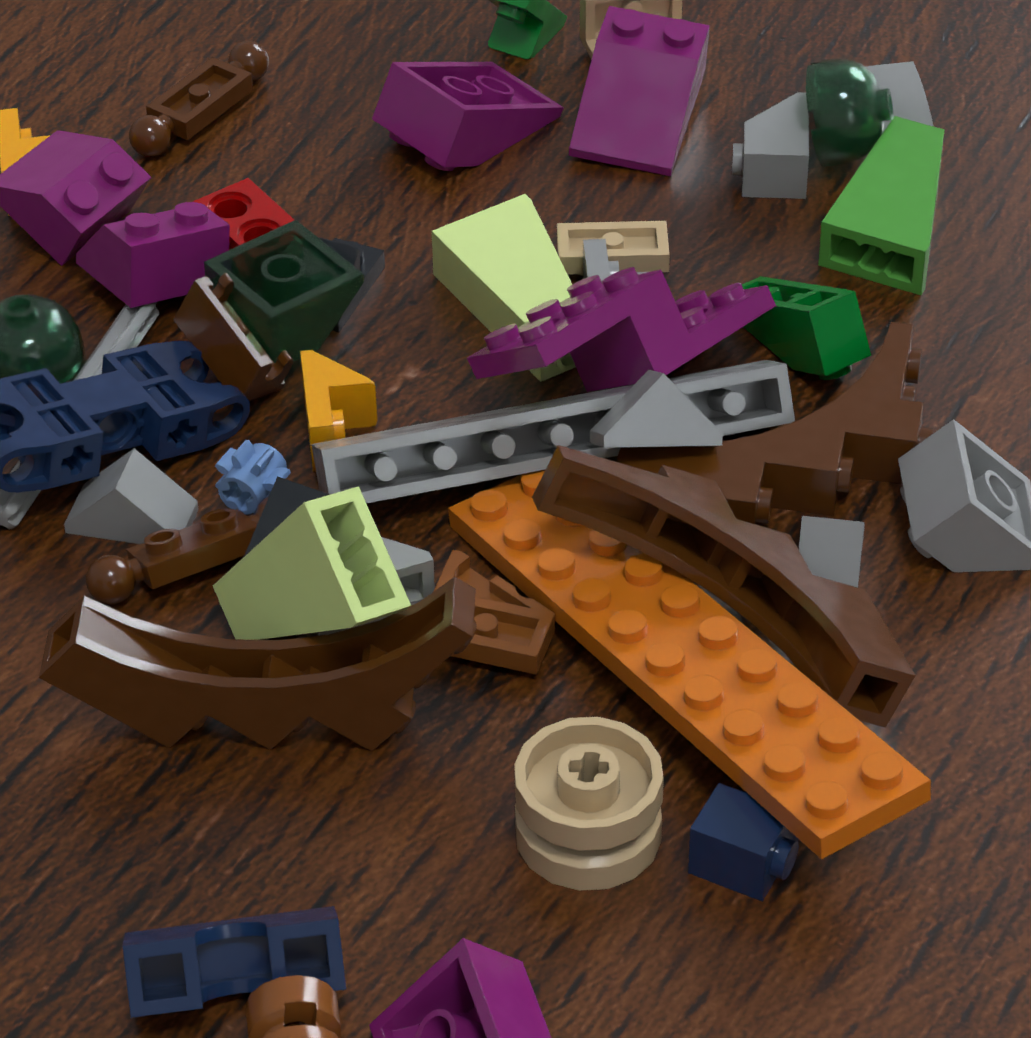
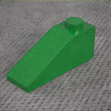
M763 276L742 284L743 289L768 286L776 306L743 327L793 370L816 374L821 380H830L850 373L852 364L871 356L855 291Z

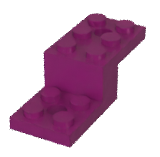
M630 267L608 276L603 281H601L599 275H594L574 283L567 288L570 295L569 298L560 303L558 299H553L526 312L529 321L520 327H517V324H510L491 332L484 337L487 346L467 357V360L476 379L546 367L570 353L587 392L632 385L648 370L661 372L665 375L669 374L774 308L776 304L767 285L743 289L741 283H734L712 293L709 297H707L705 290H699L675 301L662 270L637 274L635 268Z

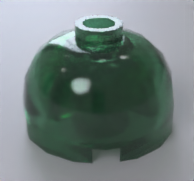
M848 59L821 60L807 66L808 112L813 111L816 129L811 130V135L821 166H840L862 160L869 154L882 135L884 121H890L894 118L890 89H880L875 75L860 63Z
M15 295L0 301V378L47 368L61 384L71 380L76 373L78 375L86 363L84 341L74 317L65 307L53 299L38 295Z

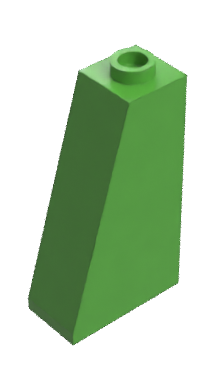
M897 116L893 117L821 223L819 266L914 294H923L926 287L945 129Z

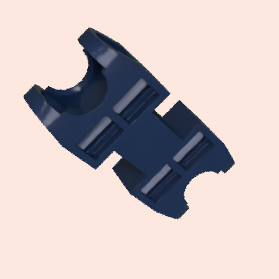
M189 341L152 343L104 354L102 374L61 384L47 368L0 378V489L16 493L36 491L97 477L100 472L101 455L140 445L156 461L206 449L229 439L243 427L250 412V402L235 386L222 385L220 382L204 383L203 381L207 377L209 366L201 357L202 352ZM194 358L190 369L183 374L180 369L181 362ZM235 403L229 415L222 420L213 421L216 410ZM18 457L20 467L14 472L2 474L3 468L8 461Z

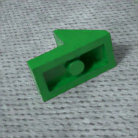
M489 0L497 6L495 14L498 16L490 35L488 46L523 59H531L563 28L568 16L547 0Z

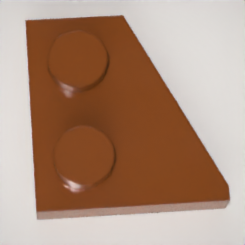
M452 550L434 591L454 577L475 588L474 619L477 626L474 637L467 648L461 653H453L451 656L537 675L555 632V613L536 600L521 596L516 591L515 586L498 575L489 581L470 568V557L462 551Z

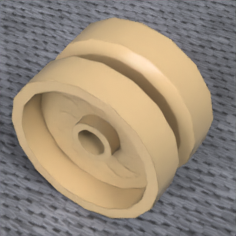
M601 717L567 718L543 727L523 744L514 764L515 828L517 849L531 870L552 884L579 891L610 889L635 879L654 861L662 839L661 804L663 802L664 778L661 756L646 736L622 722Z

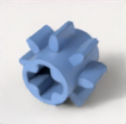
M245 440L237 450L230 447L216 463L215 467L224 475L215 486L218 488L220 498L230 509H239L245 515L255 514L259 503L270 495L277 476L286 479L291 472L290 469H287L286 461L278 450L268 444H252L250 440Z

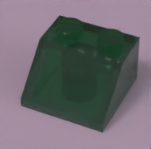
M297 220L204 262L205 276L213 283L212 290L217 286L218 280L224 273H227L233 280L234 287L227 302L274 363H276L277 357L284 350L292 357L293 362L301 358L300 351L319 350L364 283V274Z

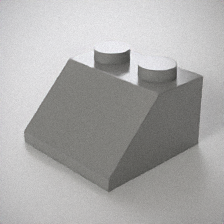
M954 419L898 459L903 483L900 492L907 505L911 526L908 529V535L912 544L921 555L926 558L934 557L952 572L1031 570L1030 479Z

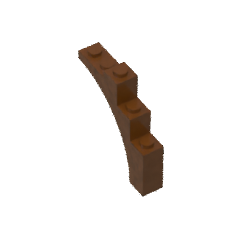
M891 322L880 352L863 376L834 401L800 420L762 434L723 441L722 446L620 447L616 462L658 474L661 466L665 465L716 480L735 518L758 525V523L769 524L772 508L834 516L838 492L849 493L852 478L903 484L898 459L932 435L933 428L922 427L924 402L914 401L916 387L906 385L907 383L918 384L922 349L911 348L914 325Z
M560 445L557 446L532 496L538 511L593 529L628 544L675 569L713 593L749 620L780 648L806 677L859 721L886 728L916 675L866 590L812 575L790 534L736 519L716 480L662 465L658 474L574 449Z
M454 577L420 602L379 621L333 634L287 640L225 639L180 632L130 617L87 596H83L48 630L39 678L168 748H171L188 731L200 729L210 716L271 750L292 731L299 732L311 717L373 751L393 733H401L411 722L416 709V702L413 700L414 689L421 687L428 680L432 671L453 653H461L470 644L477 626L474 619L476 589Z

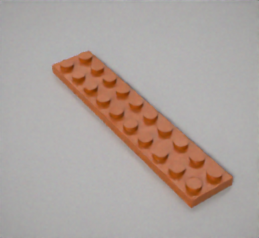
M545 470L521 474L488 490L480 491L473 497L448 508L450 527L529 598L536 600L555 613V621L821 860L931 800V780L689 578L628 544L583 525L538 511L532 496Z

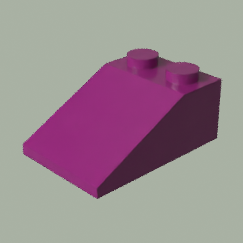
M609 6L596 40L569 146V156L671 176L705 74L710 25Z
M392 62L372 120L389 130V137L393 141L404 146L414 147L425 154L424 160L429 165L443 171H453L455 167L479 166L559 118L564 107L493 62Z

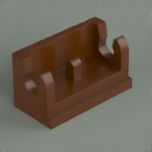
M224 273L213 290V283L207 276L196 279L173 320L188 340L202 352L201 357L221 384L237 387L247 397L249 402L281 390L285 384L284 379L293 365V359L284 350L277 357L276 363H274L230 306L227 299L234 288V282L230 276Z

